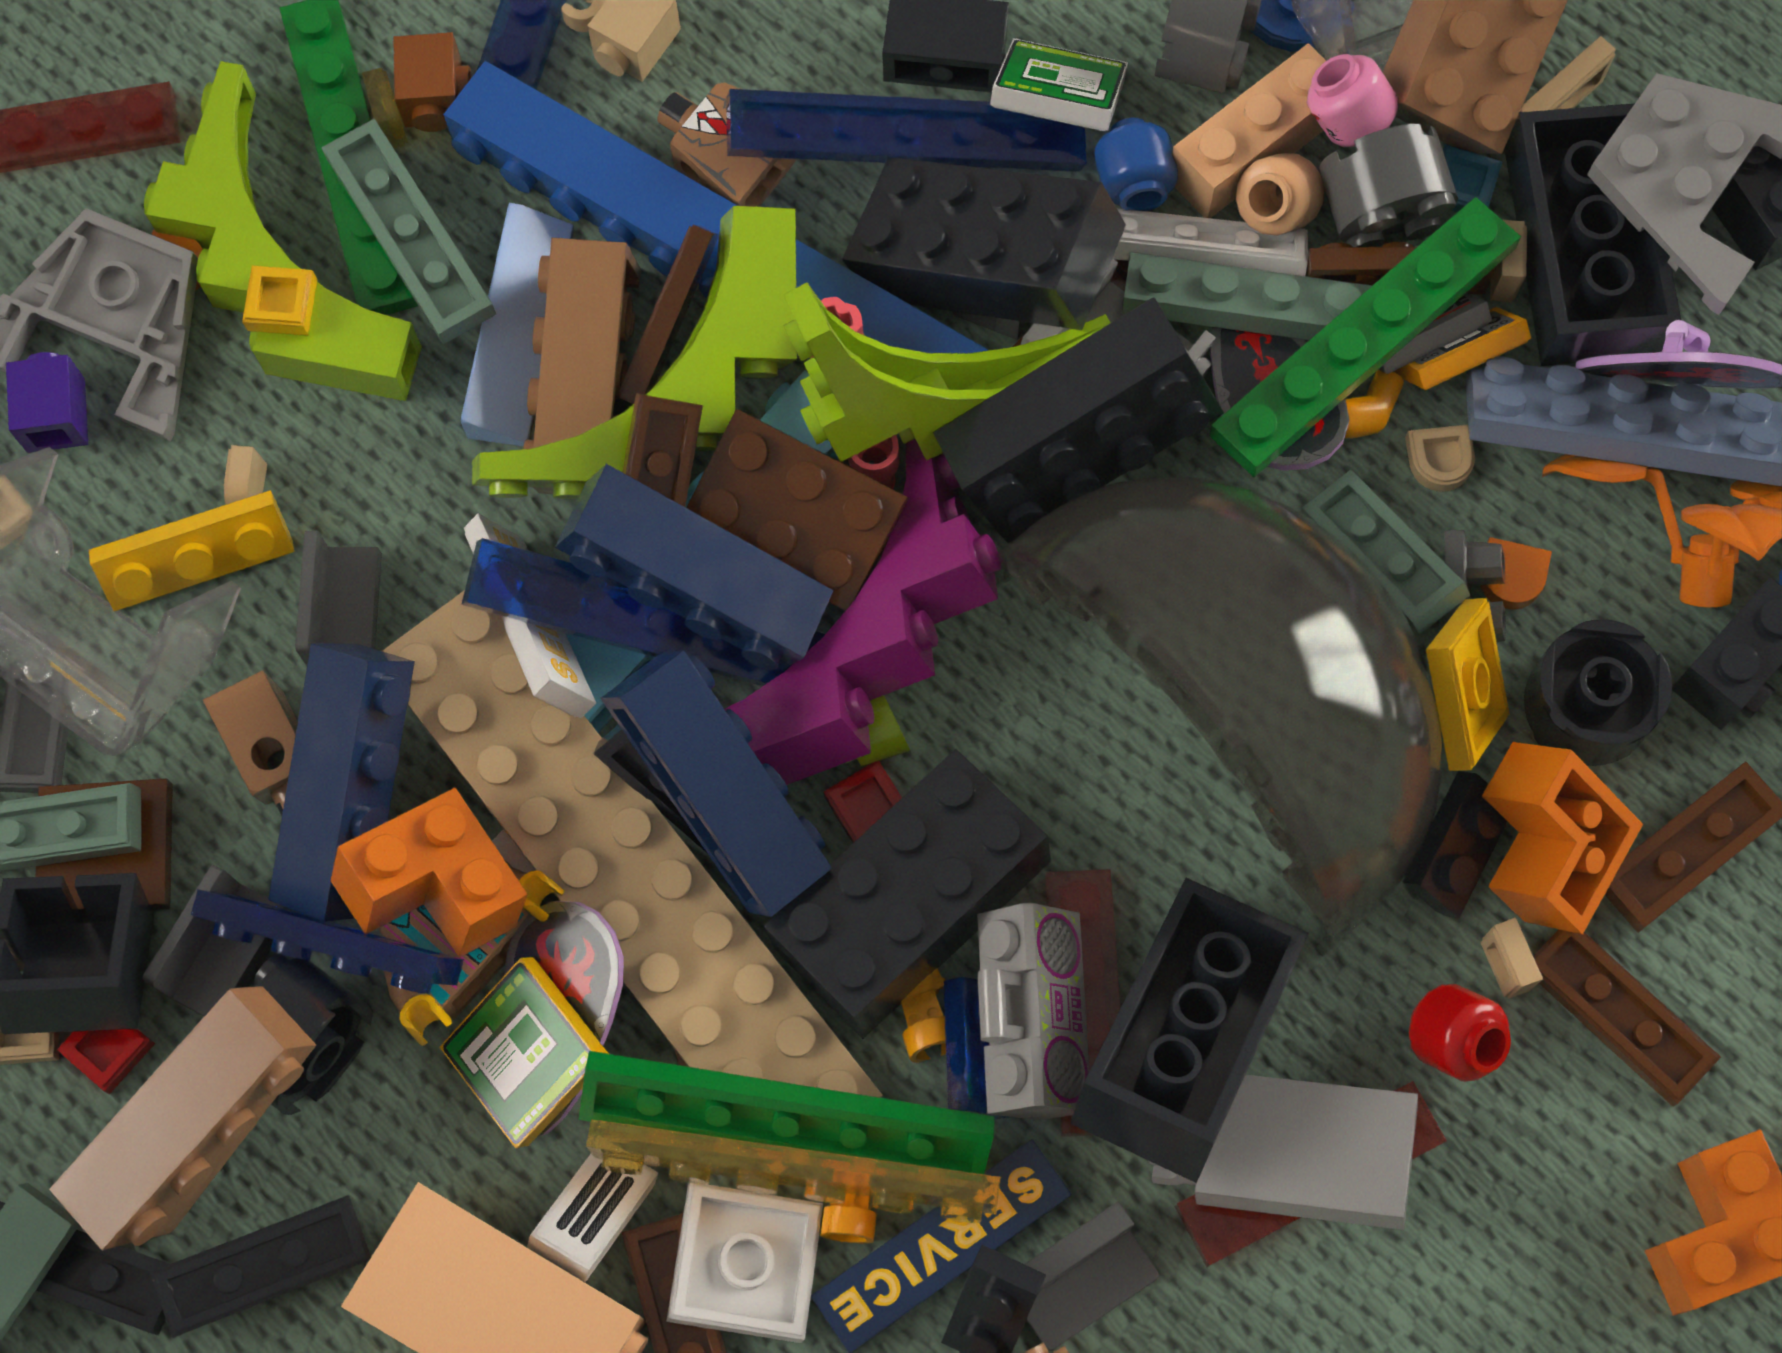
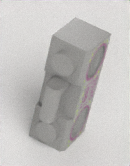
M1022 903L977 914L980 971L977 972L981 1041L989 1042V1046H984L987 1114L1034 1120L1073 1115L1082 1086L1089 1073L1080 913L1034 903Z

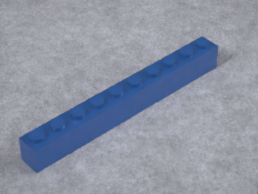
M487 61L482 63L443 114L452 138L451 145L463 158L477 165L481 164L484 160L500 169L502 177L521 192L529 193L531 189H534L549 198L552 207L565 218L578 222L582 217L598 226L600 234L607 241L625 242L629 248L632 246L649 256V261L653 267L667 277L689 226L693 224L700 225L719 234L721 218L733 206H737ZM719 238L698 284L700 292L706 299L716 269ZM796 239V288L807 282L820 300L838 297L845 303L856 305L862 316L865 336L888 346L925 353H976L989 351Z

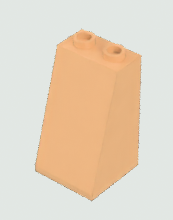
M419 1182L341 1305L342 1308L418 1353H643L648 1342V1338L640 1334L646 1323V1320Z

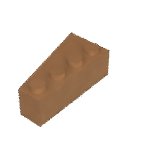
M551 237L550 256L542 255L540 258L538 287L540 293H547L545 317H536L533 328L534 354H541L539 378L530 379L527 395L528 414L536 416L534 440L526 439L523 449H532L581 435L620 415L613 413L614 402L624 401V399L619 398L621 394L618 392L628 371L626 353L619 352L620 341L628 342L630 337L633 338L636 317L635 312H633L632 294L627 292V287L639 288L641 267L625 242ZM532 487L538 493L553 494V487Z
M263 986L229 989L49 1190L101 1250L133 1243L134 1246H140L153 1237L171 1233L248 1133L255 1127L274 1099L298 1080L304 1070L301 1064L316 1044Z

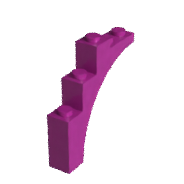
M916 439L906 443V481L903 495L909 497V500L889 537L881 559L856 599L824 637L806 652L803 659L795 662L785 672L745 699L724 709L733 710L744 721L752 735V741L748 745L761 764L767 763L779 773L786 785L870 754L871 746L868 725L874 723V711L870 701L935 676L932 648L938 646V635L934 624L998 599L995 572L1001 570V560L993 540L988 534L980 536L970 523L966 508L959 499L958 488L961 486L944 453L926 461Z

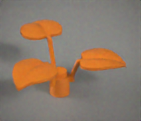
M1564 454L1548 463L1542 469V477L1556 471L1599 482L1617 483L1642 479L1651 483L1657 495L1671 544V563L1682 565L1679 600L1688 605L1712 608L1731 604L1735 564L1739 563V551L1741 550L1757 561H1760L1768 550L1782 538V486L1738 480L1731 484L1730 495L1745 500L1742 504L1732 507L1715 504H1698L1685 507L1681 511V520L1708 533L1691 536L1690 546L1686 547L1681 538L1663 472L1656 469V467Z

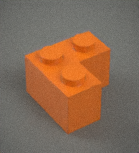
M1512 742L1482 795L1518 831L1515 840L1488 887L1527 923L1583 934L1641 830L1643 823L1572 750Z
M456 787L338 846L331 876V883L365 935L424 904L459 958L516 928L528 896Z
M1761 1129L1699 1152L1677 1163L1706 1227L1645 1250L1673 1316L1700 1308L1782 1276V1174Z

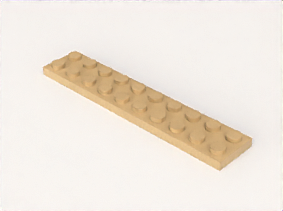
M478 580L382 650L383 652L415 661L408 707L534 869L545 873L565 890L563 896L554 892L558 900L581 902L601 913L616 932L624 956V985L688 1067L878 1098L883 1096L654 803L646 799L638 791H635L593 754L598 741L602 737L585 716L582 718L574 717L533 696L502 620L503 611ZM752 1148L776 1180H779L806 1158V1156Z

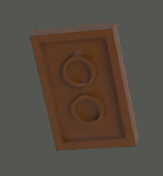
M736 409L686 508L832 589L833 593L829 602L846 611L868 580L909 497L752 415Z

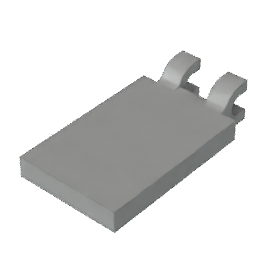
M1245 1075L1198 1182H1192L1149 1161V1164L1154 1165L1152 1181L1153 1183L1164 1185H1196L1195 1198L1196 1204L1404 1230L1418 1110V1094Z

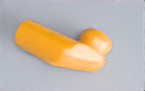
M1377 370L1366 396L1345 399L1350 419L1345 439L1377 434L1385 428L1404 384V380L1400 375L1395 372L1387 374Z

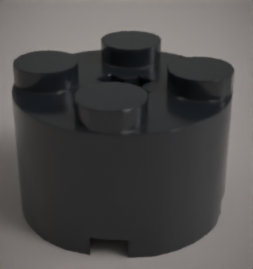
M1613 620L1585 621L1559 636L1549 646L1531 672L1524 692L1526 718L1538 745L1570 749L1587 766L1606 765L1629 756L1657 726L1670 704L1672 696L1671 672L1661 652L1657 655L1652 647L1643 640L1646 636L1636 628ZM1588 687L1595 688V692L1589 690Z
M279 953L273 955L260 967L254 980V987L263 986L316 1044L301 1064L304 1070L298 1080L286 1091L278 1095L271 1103L281 1113L293 1115L301 1110L292 1103L300 1100L305 1095L316 1102L331 1090L358 1056L364 1044V1041L355 1035L361 1019L371 1026L373 1015L372 1009L367 1003L309 959L299 957L289 960Z

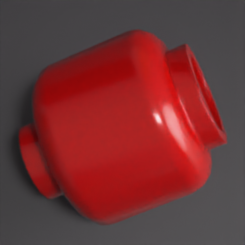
M1458 984L1440 985L1429 991L1419 1001L1411 1016L1409 1039L1411 1049L1421 1062L1460 1081L1479 1080L1499 1068L1509 1053L1511 1036L1508 1017L1498 1003Z

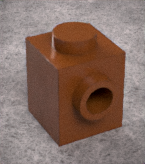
M453 32L393 36L395 102L405 128L415 127L425 132H437L445 129L447 124L443 114L472 78L470 66H462V60Z

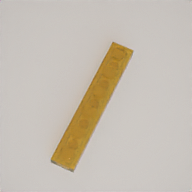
M592 1119L586 1144L587 1149L594 1158L603 1159L602 1169L616 1173L641 1175L643 1165L670 1168L669 1178L676 1181L692 1184H709L711 1174L737 1178V1188L763 1194H776L778 1184L804 1187L805 1198L836 1204L845 1203L846 1194L873 1197L872 1207L897 1213H912L914 1203L941 1207L940 1216L942 1218L968 1223H980L982 1213L996 1215L1001 1177Z

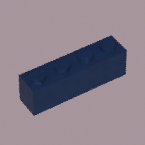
M605 464L586 482L555 546L558 550L568 554L570 562L582 572L595 577H610L628 587V594L637 602L656 609L665 607L685 618V625L694 633L713 640L721 638L742 649L741 655L745 660L766 670L778 669L781 671L805 657L833 593L832 589L608 464Z
M311 643L269 901L323 922L355 919L331 883L337 848L388 821L415 661L360 644Z
M684 650L662 652L600 699L748 913L772 917L832 869L821 852L825 847L824 840L809 820L803 816L798 818L784 798L789 794L788 787L779 773L767 763L761 764L748 745L752 741V735L744 721L733 710H724L711 690L715 687V681L705 664L693 654L688 656Z

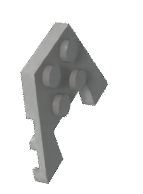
M1656 73L1592 164L1588 176L1639 232L1645 229L1670 256L1667 263L1675 272L1680 267L1704 293L1701 300L1711 311L1720 315L1755 262L1706 234L1699 226L1754 147L1759 146L1782 159V105Z
M85 208L32 263L36 269L10 296L4 293L0 296V371L6 373V362L19 361L37 323L40 321H46L140 360V364L114 415L124 423L171 442L175 434L197 284L196 267L198 257L188 249Z

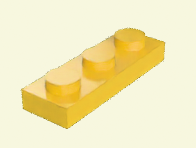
M269 490L89 549V560L113 611H117L295 551L289 530L273 493Z

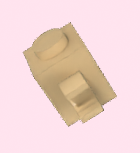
M584 0L591 4L590 7L584 10L575 9L566 3L561 7L563 19L567 26L578 32H589L594 57L605 70L616 76H622L624 73H627L642 82L681 30L676 0Z

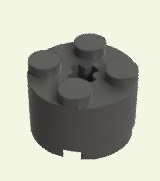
M1172 0L1161 41L1165 42L1162 58L1170 60L1157 58L1155 77L1223 94L1226 87L1238 89L1249 43L1239 41L1242 29L1254 31L1262 0Z
M1405 124L1373 132L1354 140L1356 153L1340 160L1338 150L1328 155L1319 165L1318 171L1321 175L1339 237L1343 242L1353 247H1380L1385 243L1383 236L1405 231L1408 240H1416L1432 235L1442 226L1439 217L1453 210L1458 201L1456 189L1436 128L1432 126L1426 135L1423 133L1421 124Z

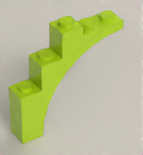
M220 61L213 83L208 82L203 90L201 99L202 118L197 134H191L186 142L184 151L185 165L163 161L157 181L151 182L146 190L144 212L156 232L195 239L201 245L203 250L197 261L196 278L211 305L216 308L244 313L252 266L301 268L293 263L264 228L257 213L248 174V132L256 92L243 65ZM318 282L308 335L250 331L249 337L250 349L266 375L402 401L407 400L422 348L412 322L367 310L326 289Z
M733 206L721 218L717 264L703 313L680 356L651 391L646 394L703 405L695 451L716 450L717 441L721 440L735 412V367H740L741 377L772 378L778 376V369H783L797 359V352L784 328L785 324L795 320L783 295L796 288L795 209ZM634 404L622 414L575 437L532 449L479 453L472 460V486H489V496L498 498L527 497L528 487H553L554 498L578 499L586 482L605 464L623 472Z
M807 282L783 294L795 320L785 324L784 328L801 361L814 356V358L804 362L810 376L800 380L811 405L801 409L800 412L816 444L818 445L829 440L840 462L898 433L904 444L916 439L926 461L942 454L943 451L933 432L1111 323L1107 315L1104 314L1086 322L1082 330L1069 329L1060 334L1015 347L976 353H925L888 346L855 332L825 308Z

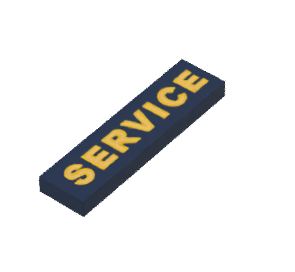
M1031 1139L984 1173L982 1185L969 1183L811 1295V1298L847 1352L854 1353L970 1270L982 1245L996 1251L1069 1199L1072 1194L1034 1140Z

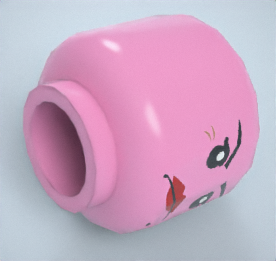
M1342 54L1330 58L1316 70L1308 90L1307 105L1312 115L1333 143L1341 147H1355L1354 140L1389 128L1398 112V96L1372 58L1364 55Z

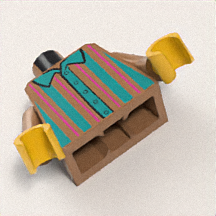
M510 867L528 894L516 928L460 958L424 904L379 927L378 930L387 940L380 959L390 999L400 1012L399 1019L401 1024L419 1045L425 1046L428 1043L423 1037V1032L431 1022L441 1020L446 1027H449L452 1024L451 1018L454 1020L506 964L507 950L517 929L527 917L528 913L526 911L539 921L544 922L548 919L549 914L540 908L542 900L554 892L563 896L565 890L545 873L539 870L526 873Z

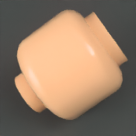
M1279 153L1254 161L1244 170L1236 190V203L1241 217L1249 227L1266 235L1278 236L1305 227L1316 218L1324 201V185L1320 172L1311 161L1299 154Z

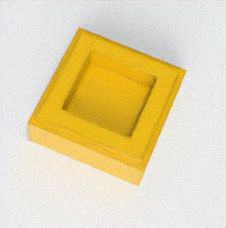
M252 266L242 319L246 330L308 335L317 286V278L314 271Z

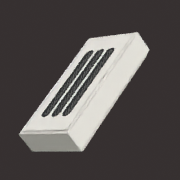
M601 1139L530 1234L527 1248L586 1282L652 1190L658 1172Z

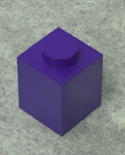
M40 352L30 355L27 360L6 362L9 432L27 453L88 445L85 378L69 355Z

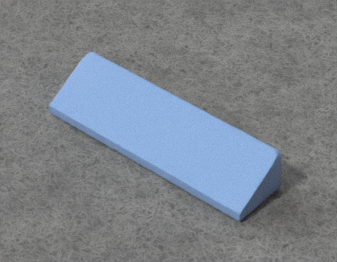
M509 203L488 294V298L492 302L497 315L482 322L461 415V424L467 439L524 446L525 440L530 437L534 415L528 414V387L530 379L539 378L541 354H534L533 351L534 322L536 317H545L547 293H540L538 287L540 258L542 255L550 256L551 237L572 239L574 231L572 224L521 204Z

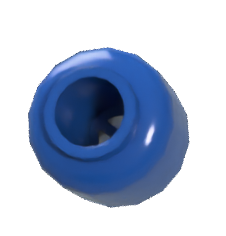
M1132 117L1116 122L1110 131L1102 136L1095 146V163L1099 181L1102 182L1115 205L1121 206L1124 211H1150L1159 207L1167 200V195L1171 193L1178 181V169L1172 156L1173 147L1169 134L1159 125L1145 122L1141 118Z

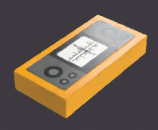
M1498 307L1490 309L1492 321L1488 325L1395 370V373L1404 380L1424 390H1428L1487 362L1488 359L1498 357L1527 343L1528 340L1532 339L1527 320Z

